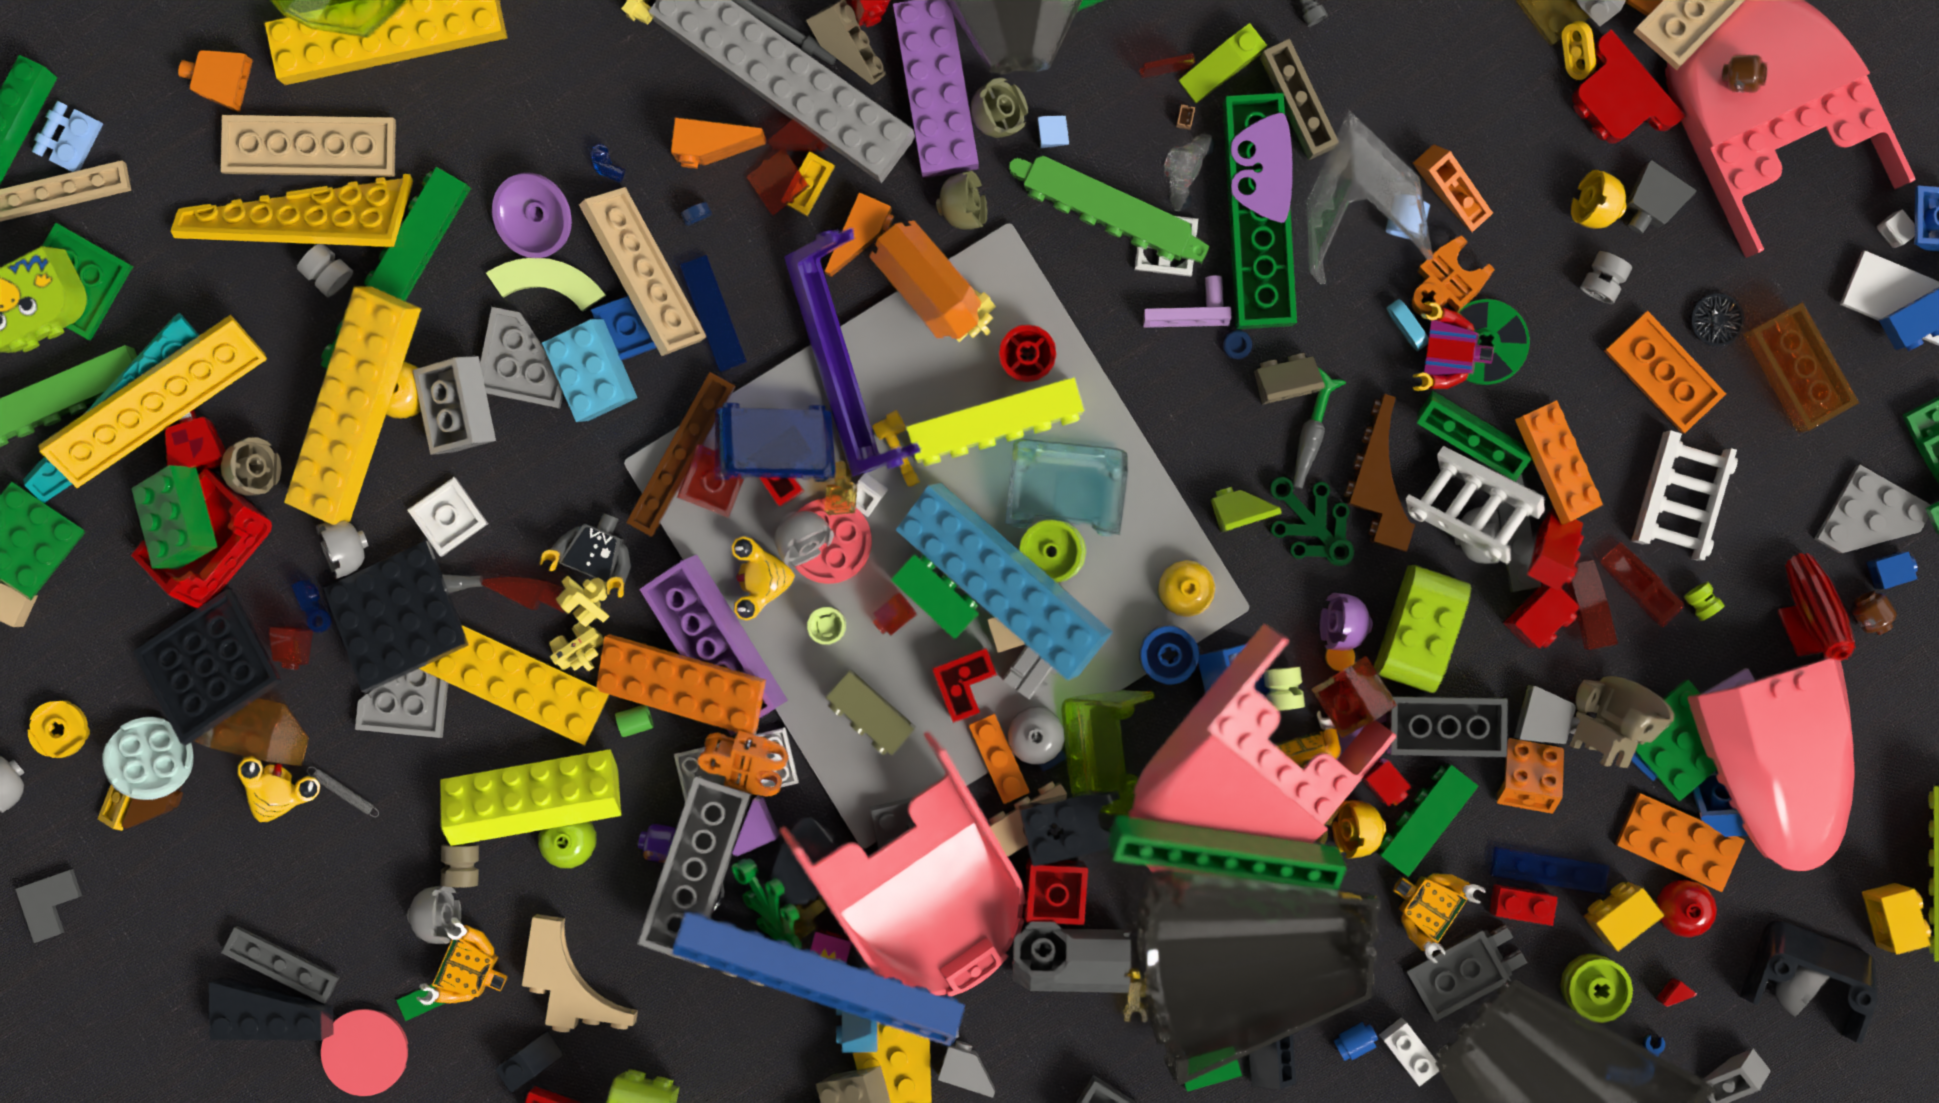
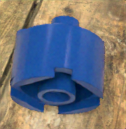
M1162 626L1150 631L1143 638L1139 648V661L1142 669L1150 678L1164 684H1177L1186 680L1195 670L1199 661V650L1194 638L1185 630L1174 626ZM1166 647L1176 652V656L1172 657V662L1168 663L1167 659H1162L1161 654L1165 653Z

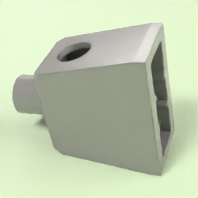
M1528 685L1514 738L1566 744L1569 733L1575 734L1580 722L1579 718L1574 717L1576 705L1539 687Z

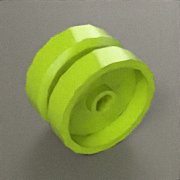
M1059 520L1042 521L1030 527L1021 539L1019 548L1020 552L1055 582L1067 581L1078 574L1085 563L1087 553L1085 539L1079 530L1070 523ZM1048 547H1055L1057 549L1056 556L1051 557V552L1047 551Z
M1590 953L1578 956L1567 965L1562 973L1560 986L1564 1000L1570 1008L1590 1021L1603 1023L1615 1020L1625 1013L1631 1003L1633 988L1629 975L1623 967L1603 955ZM1596 984H1599L1598 989L1595 990V989H1594L1595 985H1596Z

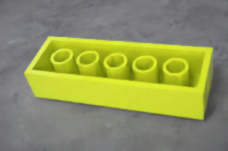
M1070 378L908 426L907 430L911 444L918 442L921 448V452L915 454L917 463L923 462L925 467L941 462L940 457L951 454L952 458L968 454V448L978 446L979 450L996 446L995 440L1006 437L1007 442L1023 438V432L1032 429L1034 434L1048 431L1052 428L1051 424L1061 421L1062 426L1078 422L1079 416L1084 412L1075 378Z
M611 749L440 779L441 828L450 846L621 816L618 767Z

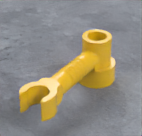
M894 410L886 414L887 418L872 425L878 439L885 438L891 450L897 447L902 448L897 435L907 430L899 412ZM908 458L902 459L904 464L899 466L907 486L912 487L920 483Z

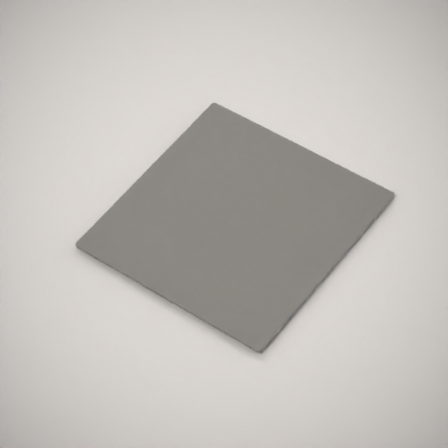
M1009 223L949 259L970 286L981 294L985 292L996 306L989 313L993 319L986 325L991 331L988 336H985L980 331L974 338L968 334L960 343L950 336H943L944 339L936 338L898 291L840 326L878 451L881 454L891 449L885 438L878 439L872 425L887 418L886 414L894 410L899 412L907 429L908 426L1070 378H1075L1084 412L1079 416L1078 422L1062 426L1061 421L1051 424L1052 428L1048 431L1034 434L1032 429L1023 432V438L1007 442L1006 437L995 440L996 446L979 450L978 446L968 448V454L956 458H952L951 454L940 457L941 462L925 467L923 462L917 463L915 455L907 458L920 480V483L912 487L907 486L899 466L887 469L884 466L868 472L867 474L887 487L888 491L870 516L864 515L872 534L871 552L864 567L846 581L824 584L803 576L791 562H788L787 566L795 574L792 584L777 598L767 603L756 618L748 621L738 619L788 701L775 708L862 848H867L876 842L870 812L871 806L915 797L944 777V769L923 736L925 732L928 731L945 750L965 786L989 772L969 728V724L995 713L1008 742V729L1013 718L1027 708L1040 707L1050 710L1059 718L1062 726L1146 675L1139 661V648L1143 638L1150 631L1162 626L1178 627L1188 632L1197 643L1249 610L1248 602L1016 229ZM1017 326H1039L1047 331L1055 342L1057 353L1055 364L1049 374L1039 381L1029 383L1016 381L1007 375L1001 366L999 358L1001 341L1007 332ZM811 345L732 393L661 521L662 527L683 560L696 554L698 555L733 613L734 603L740 597L749 596L748 592L741 589L739 581L736 579L741 564L748 562V560H739L732 555L731 545L734 540L742 536L752 538L763 550L783 561L776 549L774 537L778 526L782 523V518L790 512H797L801 507L817 499L836 498L845 501L858 480L864 475L851 477ZM794 426L812 452L789 467L805 492L781 508L753 470L747 458ZM679 427L625 460V467L641 493L645 490ZM908 430L897 435L902 448L911 445ZM942 483L1018 550L1021 539L1027 530L1038 522L1059 520L1068 522L1079 530L1086 544L1085 563L1078 574L1067 581L1056 583L1113 631L1079 676L1067 681L1058 672L1055 675L1050 672L1044 680L1048 684L1038 698L1033 695L1029 700L1002 680V677L1026 644L998 653L988 623V619L993 618L992 614L957 583H955L957 587L954 591L961 598L967 594L978 605L975 611L979 614L954 639L891 581L914 554L918 558L923 555L899 534L896 529L928 485ZM1048 547L1047 551L1051 552V557L1056 556L1057 549L1055 547ZM1183 560L1196 561L1207 567L1214 578L1216 586L1215 596L1209 608L1201 614L1192 617L1177 616L1168 611L1160 601L1158 593L1159 580L1164 570L1173 563ZM937 566L932 570L940 578L945 574ZM822 607H833L839 610L846 620L844 636L832 644H820L814 641L807 629L810 615ZM1166 647L1165 653L1161 654L1162 659L1167 660L1176 656V652L1171 651L1169 647ZM987 648L997 675L970 685L980 713L953 723L932 668ZM850 670L854 671L916 726L915 730L893 755H890L888 752L885 755L881 754L871 745L873 739L867 733H864L863 736L858 734L849 725L852 722L850 718L844 713L841 717L838 716L827 706L830 701L826 697ZM1035 732L1031 735V739L1035 737Z

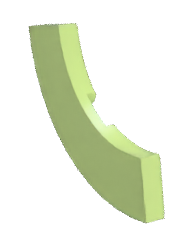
M518 259L497 266L486 273L502 297L525 288L543 287L567 296L583 312L606 296L601 288L587 275L568 264L551 259Z

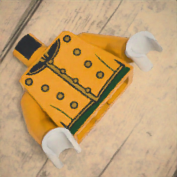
M1330 708L1331 715L1328 718H1322L1320 711L1317 713L1320 727L1325 731L1277 743L1274 746L1302 770L1315 755L1320 753H1327L1336 760L1340 756L1341 748L1337 730L1333 729L1337 725L1333 709Z
M1431 874L1428 878L1421 876L1415 885L1401 877L1393 888L1395 893L1405 899L1399 908L1403 913L1401 922L1408 938L1422 951H1425L1426 956L1433 963H1437L1432 957L1433 951L1440 950L1445 955L1444 949L1438 942L1467 899L1474 903H1480V901L1473 898V892L1476 889L1485 892V889L1475 884L1470 885L1469 882L1452 874Z
M457 918L451 919V922L457 928L455 930L445 928V932L452 941L432 985L437 988L433 990L427 984L419 986L421 990L428 991L426 997H416L422 1004L428 1005L433 1001L439 1003L471 1001L474 997H478L483 993L485 986L498 991L502 990L507 976L493 970L498 956L494 954V947L482 931L467 925L463 926Z

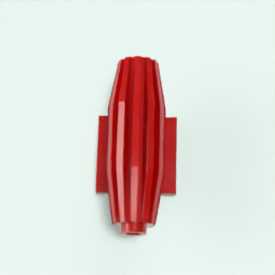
M1809 553L1793 556L1787 561L1785 568L1796 606L1778 609V615L1797 656L1824 652L1826 657L1832 660L1839 661L1848 658L1853 649H1855V640L1852 636L1847 613L1830 578Z

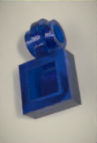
M301 580L292 584L301 610L305 611L308 617V627L318 633L328 630L331 625V617L326 611L318 610L320 606L317 600L320 599V595L316 586L310 584L309 580ZM318 616L322 617L323 623L321 626H318L316 624V618Z

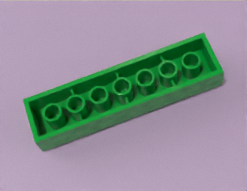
M1284 93L1226 96L1223 101L1236 329L1294 326L1297 323L1291 211L1289 209L1287 219L1282 223L1271 220L1241 204L1232 194L1231 188L1232 180L1240 171L1254 170L1256 173H1260L1263 170L1261 163H1255L1253 166H1244L1237 163L1231 152L1233 140L1243 130L1264 118L1278 113L1285 115ZM1247 140L1242 141L1238 145V154L1245 159L1253 157L1256 152L1254 143ZM1244 177L1238 182V190L1243 195H1251L1256 190V182L1250 177Z

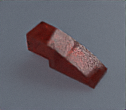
M1622 542L1600 561L1618 584L1662 628L1683 609L1684 603L1663 584L1661 578Z
M1594 560L1575 563L1574 567L1577 568V571L1568 585L1571 598L1580 606L1575 614L1577 615L1576 621H1579L1584 649L1591 650L1618 644L1610 608Z
M524 577L484 579L481 584L531 610H537L541 602L563 613H568L562 609L556 600L566 589L562 585Z

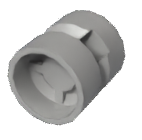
M317 244L303 256L297 266V270L308 280L315 279V286L326 297H330L348 282L353 274V270L341 259L334 260L335 254L325 244Z
M1599 251L1591 265L1594 271L1587 273L1580 288L1583 292L1599 301L1614 304L1621 291L1619 283L1626 281L1632 266L1616 255ZM1600 276H1601L1602 278L1606 279V280L1611 281V282L1609 283V282H1607V281H1605V280H1603V279H1600Z

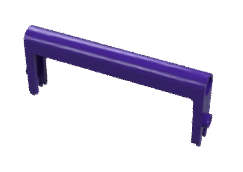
M853 228L846 229L839 234L837 230L819 233L815 235V241L784 257L851 477L868 473L884 466L887 469L901 466L904 464L902 459L921 452L917 442L903 448L897 447L887 452L879 453L821 266L820 259L823 256L855 239Z

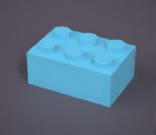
M591 319L542 343L576 422L590 421L637 398L604 319Z

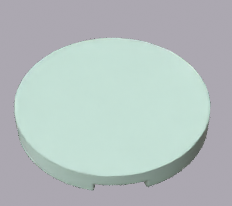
M142 717L123 724L105 745L103 752L105 774L112 786L126 796L142 800L161 798L177 790L188 778L194 759L192 744L189 743L186 746L181 744L170 722L159 717Z

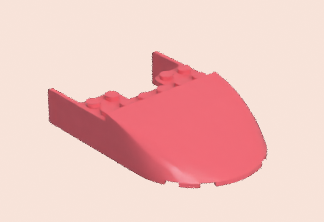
M1745 0L1677 70L1667 62L1665 73L1670 97L1686 116L1681 122L1746 258L1763 251L1764 248L1745 210L1742 198L1779 179L1782 173V166L1775 150L1823 127H1826L1832 141L1837 146L1843 148L1851 147L1871 138L1895 189L1915 180L1913 172L1867 77L1870 74L1869 70L1840 30L1824 14L1805 0ZM1735 54L1759 55L1763 62H1767L1765 86H1760L1757 92H1732L1728 87V82L1722 81L1724 64H1729L1730 59Z
M1264 624L1144 769L1134 790L1136 796L1133 810H1130V817L1313 843L1328 830L1324 826L1326 821L1396 738V735L1372 718L1337 760L1327 753H1320L1315 755L1303 770L1267 740L1279 723V712L1253 689L1254 682L1288 641ZM1146 865L1163 881L1173 886L1190 890L1214 889L1247 880L1245 878Z
M927 731L923 736L944 769L945 775L942 779L916 795L909 803L908 812L915 826L868 858L858 844L847 843L814 865H810L785 827L780 832L875 975L883 978H897L904 985L913 988L916 986L924 987L931 994L937 996L945 994L947 996H954L984 981L1007 959L1008 955L1006 952L1011 947L1014 937L1022 931L1024 923L1022 918L1023 905L1026 904L1022 882L945 750Z

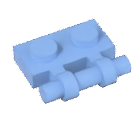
M56 101L53 109H49L45 116L48 119L41 133L37 132L34 138L36 143L32 152L43 156L46 148L49 147L53 149L49 158L50 161L72 172L80 171L103 123L75 109L68 119L63 116L68 106ZM60 124L65 128L58 142L51 138Z

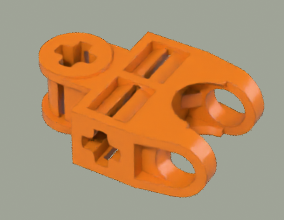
M1459 236L1439 248L1419 267L1418 273L1425 281L1415 290L1412 298V308L1416 314L1420 316L1421 314L1430 315L1432 312L1430 305L1421 302L1423 296L1425 298L1431 296L1433 298L1432 302L1437 303L1440 307H1443L1448 302L1456 312H1459L1479 293L1495 269L1490 264L1482 270L1479 268L1475 271H1466L1459 266L1457 261L1458 253L1468 242L1463 236Z
M740 730L736 739L720 733H712L707 736L705 751L700 754L698 764L704 771L725 776L724 786L749 794L773 796L779 792L782 779L778 773L772 770H781L787 764L788 753L783 746L766 738ZM718 740L721 741L719 748H716ZM748 740H751L749 750H746ZM771 753L778 754L782 760L775 761L768 758L767 755ZM713 759H715L714 766H711ZM739 773H740V774H741V778H740V782H739V784H738V783H737V779H738V775H739ZM761 780H771L776 785L767 787L761 783Z

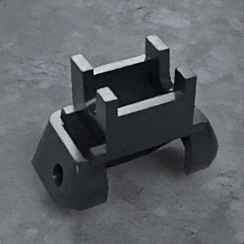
M813 815L811 817H804L789 832L810 865L816 864L838 849L836 848L837 841L834 840L835 833ZM785 840L771 875V880L777 878L784 887V893L778 896L779 904H807L809 899L815 900L817 895H822Z

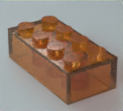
M1803 302L1787 308L1743 333L1798 433L1810 431L1859 403Z

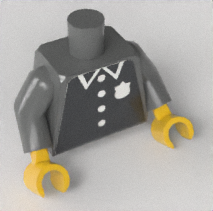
M602 513L597 528L588 524L575 526L562 535L550 550L542 554L540 565L545 560H551L553 563L550 566V571H554L559 559H561L560 564L591 577L600 578L606 582L607 595L610 594L612 588H618V597H622L631 563L624 539L612 535L618 518Z

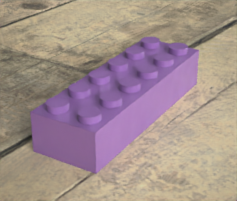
M912 0L894 3V15L922 178L979 169L951 0Z
M697 554L681 561L640 589L680 655L766 679L759 718L788 701ZM728 730V732H729V734H730L731 736L734 735L735 733H737V732Z

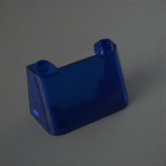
M723 403L722 408L715 410L714 480H730V478L738 477L739 474V479L756 477L809 480L813 477L814 482L832 481L836 478L831 412L826 411V406L811 405L808 406V410L740 408L739 403Z

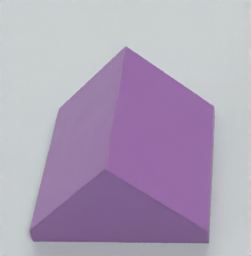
M758 795L753 799L732 854L741 855L778 837L779 832L764 797Z

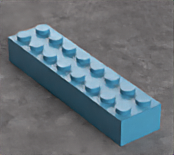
M942 483L928 485L896 529L899 534L1067 681L1081 674L1113 633L1111 629Z

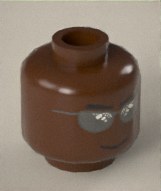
M1735 54L1730 59L1729 64H1724L1722 81L1728 82V87L1732 92L1755 93L1760 89V86H1765L1767 62H1763L1759 55Z
M1869 591L1854 601L1855 606L1852 609V614L1865 633L1876 632L1877 635H1882L1893 628L1891 623L1896 619L1897 613L1885 594Z

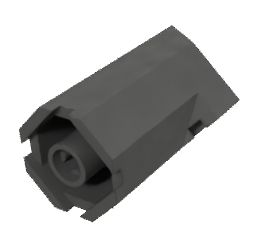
M1031 922L1021 934L1019 933L1014 937L1013 981L1029 991L1129 993L1130 977H1127V973H1129L1131 968L1129 930L1061 929L1055 922Z

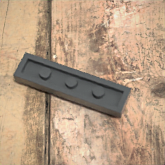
M1521 474L1515 483L1524 487ZM1506 502L1500 503L1496 508L1499 516L1500 531L1516 510L1514 506ZM1525 516L1506 543L1509 546L1511 559L1506 564L1511 592L1541 587L1540 581L1527 575L1534 542L1529 516Z
M239 926L234 927L222 951V954L324 1004L327 1003L340 977Z

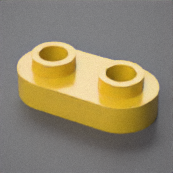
M1575 21L1563 29L1562 43L1568 74L1576 80H1582L1595 72L1596 56L1591 28L1583 21Z

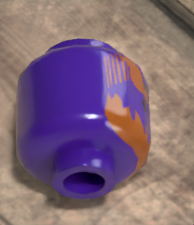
M651 824L647 832L642 831L638 848L643 849V857L649 861L665 864L676 828Z

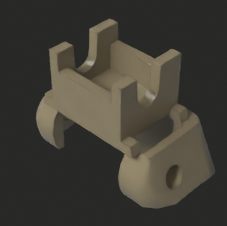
M1608 676L1603 677L1600 681L1583 680L1576 693V709L1578 710L1576 717L1580 719L1570 746L1580 749L1584 742L1585 748L1598 750L1604 754L1600 763L1604 766H1611L1616 754L1619 753L1615 765L1628 768L1638 743L1652 742L1674 721V713L1660 696L1627 678ZM1586 713H1597V717L1591 718L1587 716Z

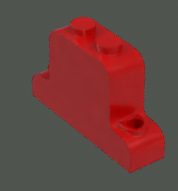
M1612 29L1594 44L1596 62L1600 68L1573 92L1572 100L1575 104L1574 110L1583 119L1587 118L1593 125L1592 130L1600 140L1617 143L1628 136L1644 121H1647L1656 131H1667L1686 117Z

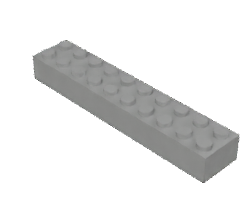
M656 0L648 11L653 20L880 183L885 180L915 139L912 128L732 0Z

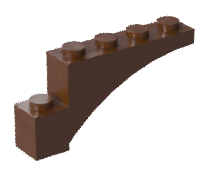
M1383 394L1380 396V399H1375L1370 415L1374 416L1371 427L1366 426L1361 442L1365 443L1362 454L1357 453L1353 464L1356 474L1353 481H1348L1344 496L1348 497L1347 505L1378 514L1377 519L1373 518L1368 529V534L1371 535L1370 542L1400 552H1407L1415 524L1410 523L1399 501L1389 460V430L1396 397Z

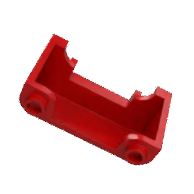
M204 468L198 477L217 547L180 569L152 568L145 540L139 544L131 555L168 595L195 608L201 607L219 594L268 536L272 528L271 521L239 493L232 490L224 480L207 468Z

